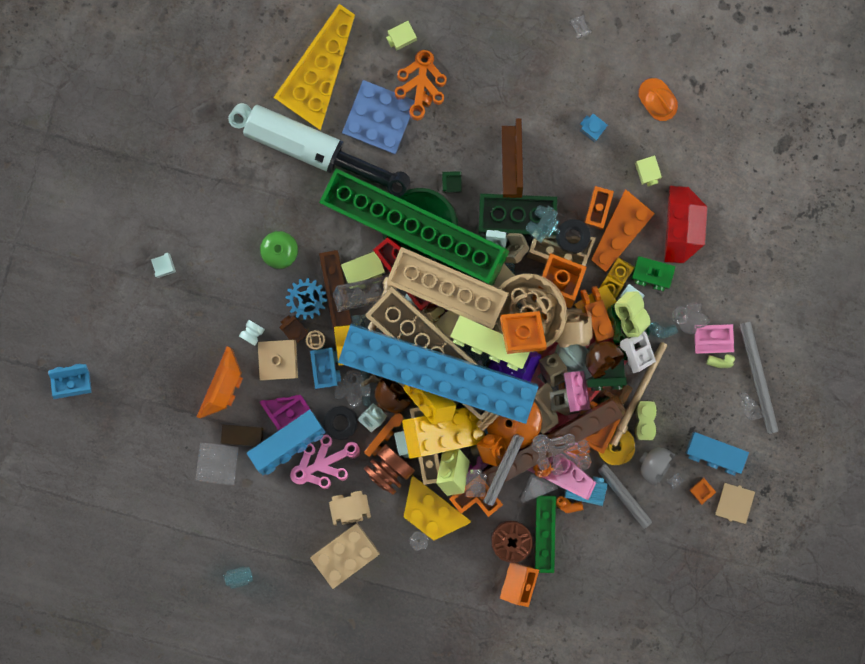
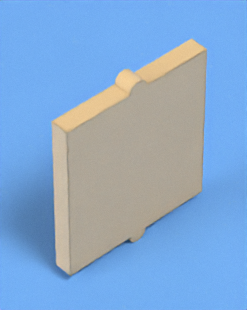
M724 483L715 515L727 518L730 522L734 520L746 524L755 492L744 489L740 485L737 487Z

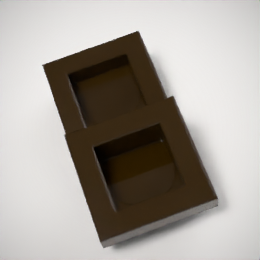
M222 424L221 444L257 446L262 443L263 428Z

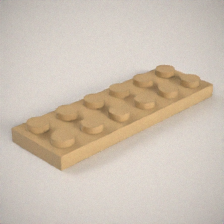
M403 247L400 248L386 282L389 285L491 329L495 328L509 295L508 292Z

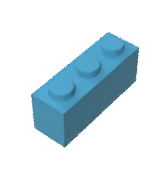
M693 432L685 454L689 455L688 459L700 462V459L707 461V466L715 469L718 466L726 468L724 472L735 476L736 473L742 474L749 452Z

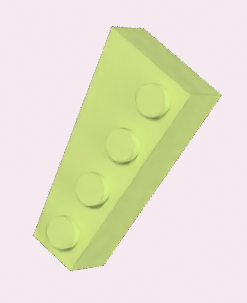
M461 315L450 336L454 338L453 343L464 347V344L472 346L471 351L482 355V352L490 354L489 359L498 363L500 360L508 363L507 367L518 371V368L523 369L530 352L507 354L503 334Z

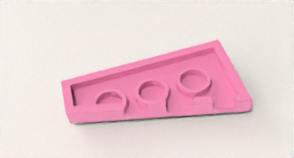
M562 452L546 459V461L550 462L552 470L548 476L542 478L589 500L597 482ZM533 467L528 469V471L535 474Z

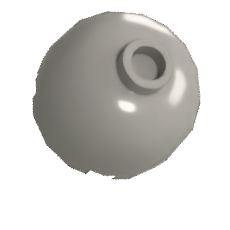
M659 447L652 449L649 453L645 452L639 461L642 463L641 474L644 479L656 487L670 467V460H673L676 454Z

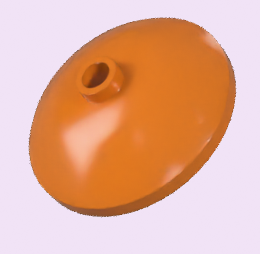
M533 402L526 424L499 415L488 425L487 431L490 434L503 437L506 448H508L513 436L518 434L524 438L520 449L525 448L536 440L541 431L542 416L540 409ZM507 420L512 421V426L507 424Z

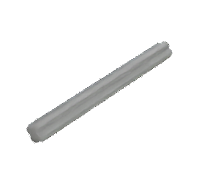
M745 322L740 324L766 430L768 434L778 432V426L751 322Z

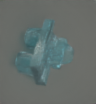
M539 205L535 215L541 218L538 225L530 221L526 231L540 243H542L545 236L550 238L553 232L559 234L560 230L556 228L559 220L555 219L558 212L550 206L544 207Z

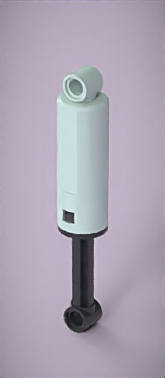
M240 103L234 107L229 115L228 120L231 126L238 129L244 127L243 135L328 173L332 172L335 165L387 187L388 192L396 197L404 195L410 184V177L405 172L391 173L342 152L343 141L260 105H255L251 110L247 104Z

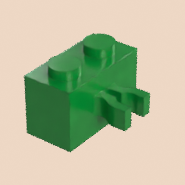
M638 256L631 279L635 280L634 284L645 287L646 284L654 285L653 289L664 292L665 289H670L676 266Z

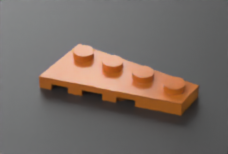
M626 189L591 259L604 272L611 267L655 214Z

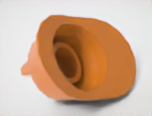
M650 78L641 84L639 98L649 114L659 121L671 119L677 112L678 102L668 86L657 78Z

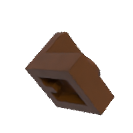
M295 315L285 317L281 321L282 325L279 327L289 340H296V344L309 333Z

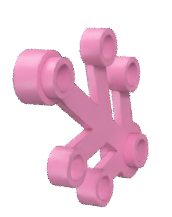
M323 435L320 439L321 446L314 464L308 466L311 455L315 453V447L310 443L307 447L311 446L312 451L306 452V449L304 450L300 465L295 466L291 470V480L299 485L310 482L319 485L322 489H328L331 486V481L328 477L319 478L311 474L320 471L335 476L340 481L346 480L348 472L344 468L336 469L329 465L345 457H358L360 447L355 442H349L343 450L325 458L328 448L332 445L333 441L329 435ZM325 438L330 439L329 443L324 444L323 440ZM354 446L355 450L353 452H349V447ZM343 471L345 476L341 478L339 473ZM298 472H303L302 477L298 478L296 476ZM323 480L328 481L326 486H322Z

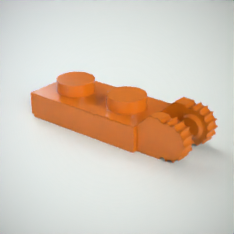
M593 286L591 290L595 300L594 303L590 304V299L585 289L581 290L580 294L585 313L587 314V311L591 313L592 331L595 341L601 342L614 337V330L604 302L601 300L600 292L597 286Z
M395 413L394 417L388 421L364 451L367 456L377 455L382 449L380 446L383 440L388 441L394 434L392 429L401 425L403 420L402 414Z

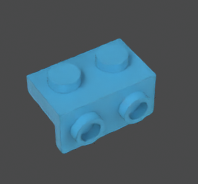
M333 347L310 351L315 389L338 386V382H341L340 370H336L335 363H338L337 351H334Z
M75 364L65 368L56 367L48 371L51 379L53 399L92 393L90 372L86 364Z

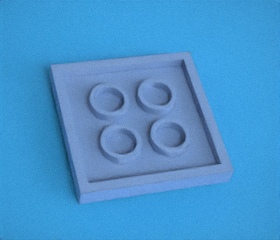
M363 80L342 134L396 154L410 119V107L415 103V100L408 97L401 100L397 99L395 92Z

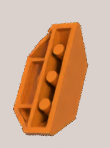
M227 346L196 416L197 418H204L227 409L228 405L232 406L236 396L233 393L235 388H240L243 378L241 377L242 372L231 347Z

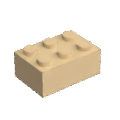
M357 522L312 555L310 559L332 589H334L380 555V552Z

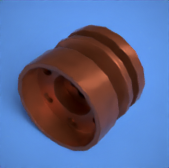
M385 444L377 453L382 461L379 463L372 459L370 462L376 468L373 470L366 465L364 469L370 479L381 489L394 495L397 491L391 484L394 483L400 488L402 485L397 479L398 476L407 480L415 470Z
M505 521L495 528L491 537V543L495 554L501 560L508 563H517L524 560L530 554L532 537L529 530L522 523ZM510 537L517 539L515 547L507 545Z

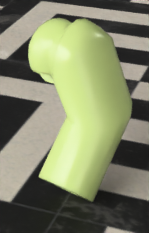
M727 354L725 359L709 355L706 364L717 368H731L734 365L735 357Z

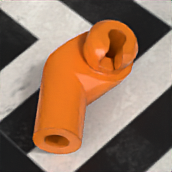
M559 496L556 499V506L565 513L584 510L582 501L572 503L563 496Z

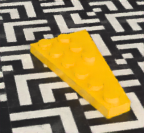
M340 4L273 97L320 131L355 18V14Z

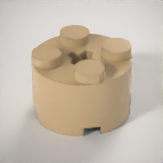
M567 309L565 328L556 340L559 343V347L566 348L575 344L580 346L589 345L590 340L593 338L591 313L587 311V314L582 313V309Z
M362 491L352 492L350 497L345 498L343 495L333 496L332 501L329 502L334 526H337L339 521L344 525L363 521V516H367V519L371 518L367 495H363Z

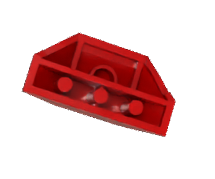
M669 186L664 262L685 263L705 245L707 206L689 187Z

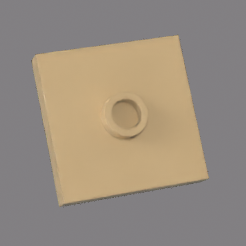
M296 340L258 342L260 380L298 378Z

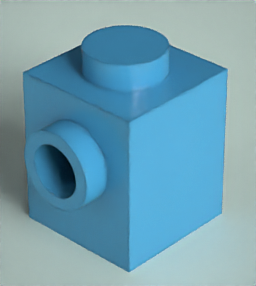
M592 114L590 117L586 116L580 123L583 126L580 132L595 143L608 125L595 114Z

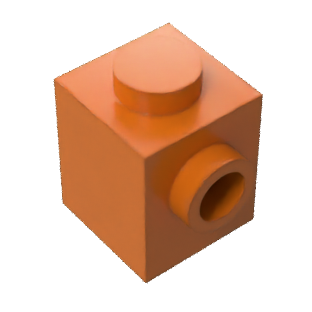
M487 433L477 444L483 463L498 466L502 462L507 451L503 437Z

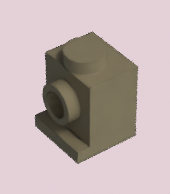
M566 389L550 392L551 411H558L565 416L579 413V411L570 412Z

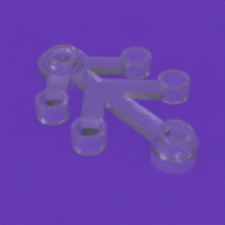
M567 434L554 439H549L546 435H538L533 439L532 448L538 452L539 459L537 464L541 470L550 467L546 451L552 453L553 465L551 469L554 475H561L564 472L560 457L575 462L582 470L588 469L591 466L592 461L589 453H587L590 449L587 440L576 442L573 434ZM577 449H578V451L581 452V453H579V454L576 455V454L571 453V452H569V451H573V450H577Z

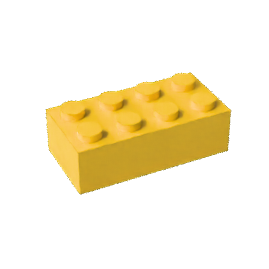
M467 407L455 409L453 420L432 424L426 416L402 420L409 459L477 445L485 436L484 430L477 427V422L480 419Z

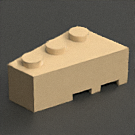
M535 234L527 257L546 264L551 253L586 266L596 237L590 238L587 248L582 252L568 254L558 246L556 235ZM572 236L566 237L568 242L575 244L580 241L581 237Z

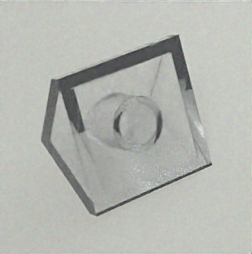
M530 473L519 497L520 501L524 503L558 489V486Z

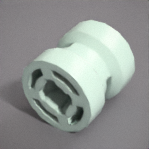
M248 320L246 330L242 331L239 337L255 346L258 342L257 337L262 335L265 329Z

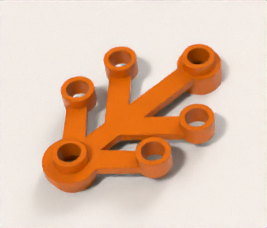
M428 50L419 51L415 56V61L406 68L400 69L397 73L398 80L405 82L409 74L419 68V74L395 89V97L401 100L405 98L407 92L417 86L415 103L410 107L409 111L410 117L417 121L421 120L425 115V108L422 106L424 87L432 95V100L436 105L444 102V94L436 89L427 78L426 72L428 70L435 77V84L438 87L445 86L447 78L433 64L434 56ZM426 58L428 61L422 62L421 59ZM400 73H405L406 77H401ZM442 78L444 79V82L440 83L438 82V79ZM398 91H403L404 94H403V95H398L397 92H398ZM440 96L442 99L438 101L435 97ZM419 111L420 115L415 116L414 112Z

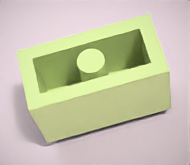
M375 252L341 264L349 286H354V289L365 285L364 281L372 279L373 282L383 278L382 274L385 273L381 260Z
M460 449L442 452L436 484L447 496L462 494L465 491L470 461Z

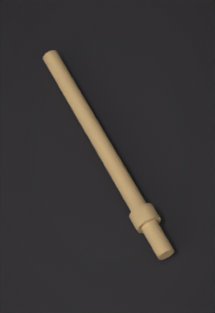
M660 342L654 354L656 362L648 366L626 409L624 417H622L610 441L611 445L616 447L622 434L626 433L628 429L627 424L667 348V344Z

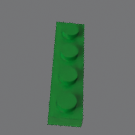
M536 495L535 569H538L539 573H554L556 496Z

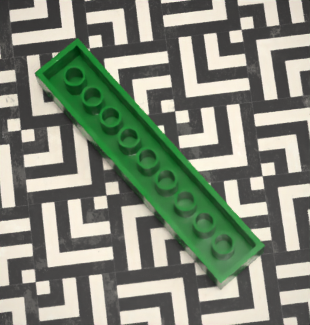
M337 168L319 202L342 215L491 286L494 285L510 252L500 245Z

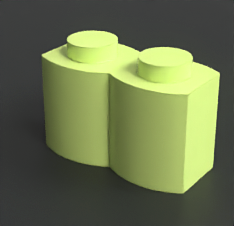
M638 291L626 292L615 303V311L621 320V326L627 337H639L650 325V317L644 309L642 296Z
M639 401L635 409L638 420L635 425V435L638 440H653L655 437L656 426L654 419L657 412L655 402Z

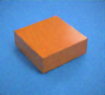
M702 478L689 489L701 505L716 493L705 478Z

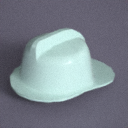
M559 344L557 345L555 353L557 352L566 365L568 372L584 371L585 379L592 376L585 364L586 354L589 351L585 346L575 344L563 348L559 347Z

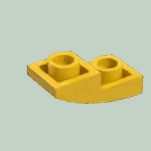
M618 257L600 288L606 285L616 299L633 271L634 266Z

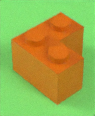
M479 474L466 484L464 493L449 497L461 514L476 502L488 517L503 506L498 497L492 506L484 502L490 487Z

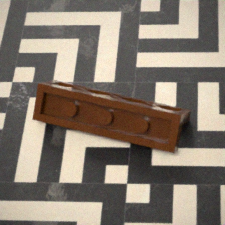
M516 118L515 126L501 127L503 198H522L523 194L522 118Z

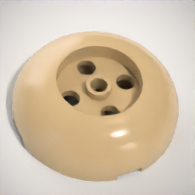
M536 274L516 275L500 285L498 289L508 292L509 295L495 325L496 332L503 334L500 321L501 315L531 312L532 309L533 312L540 311V316L542 312L547 314V319H543L541 316L546 345L547 347L552 345L562 334L567 321L566 302L558 287L549 279ZM534 294L537 296V302L532 299ZM518 303L523 305L521 311L517 309Z

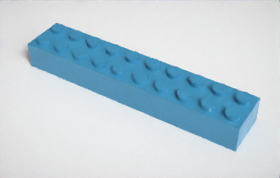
M352 323L350 324L338 361L340 364L525 424L527 423L539 387L536 383Z

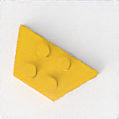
M412 476L404 512L405 519L433 541L470 524L471 520L416 477Z

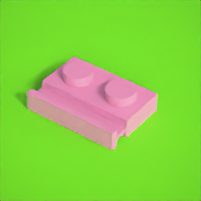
M733 324L694 326L695 354L734 352Z
M584 371L564 373L570 412L591 409Z

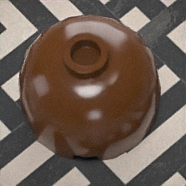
M610 341L594 342L588 348L589 351L586 354L585 364L594 379L606 375L605 371L609 368L612 370L616 368L624 359V354L616 344Z
M382 377L376 386L375 399L378 407L383 412L399 413L404 411L413 402L399 383L397 385L392 380Z

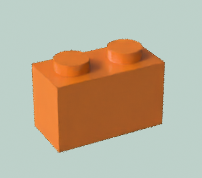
M597 186L594 187L584 221L587 226L600 230L604 228L614 191Z
M510 563L500 599L516 605L529 607L539 570L519 563Z

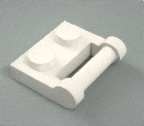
M645 331L639 337L626 338L620 342L621 349L626 351L628 365L633 373L640 372L656 362ZM639 342L641 347L635 350L634 344Z

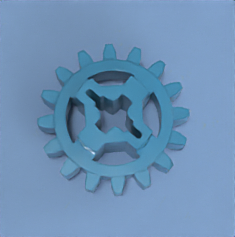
M307 278L306 282L303 283L299 279L298 285L294 282L292 283L293 290H287L291 294L285 297L290 300L286 305L287 307L292 306L290 312L294 313L296 311L297 318L303 315V319L306 320L307 315H310L311 319H314V313L321 315L319 309H325L322 303L327 302V299L323 298L327 293L326 291H320L323 286L319 285L317 287L316 280L310 283L309 278ZM309 286L306 291H297L301 287ZM315 290L319 294V301L314 298ZM307 294H310L309 298L315 303L306 302V304H303L304 300L298 295L307 296ZM294 297L298 298V308L294 304ZM310 306L316 307V308H315L314 310H312V311L304 312L307 307H310Z

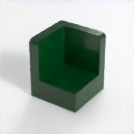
M462 171L442 172L443 193L462 192Z

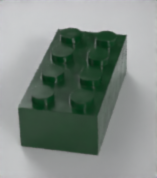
M480 193L478 234H486L487 230L506 232V235L508 233H518L525 236H535V234L556 235L557 197L522 195V198H503V194Z

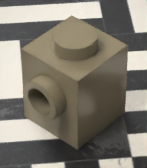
M557 352L539 360L540 371L551 388L565 382L564 373H568V369Z

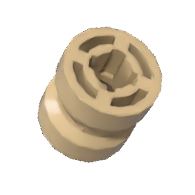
M314 330L308 333L306 343L309 348L319 350L324 347L326 338L322 332Z

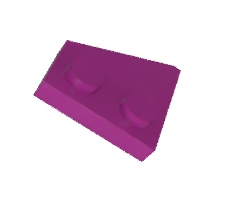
M302 395L260 401V404L278 431L308 410H311Z

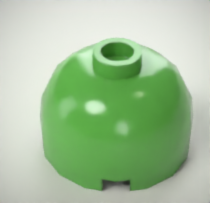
M274 231L263 239L260 246V255L268 266L274 269H285L296 260L298 245L289 233Z

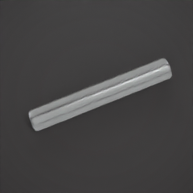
M518 434L513 436L485 496L484 502L492 506L495 503L524 440Z
M603 464L598 469L600 475L643 528H647L652 523V520L609 466Z

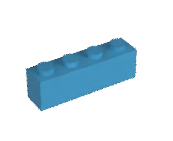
M308 410L247 452V455L260 474L268 475L279 464L288 462L292 455L304 451L311 442L319 441L326 431L314 413Z

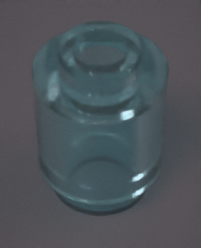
M250 566L227 570V575H224L226 586H230L231 589L249 585V582H253Z

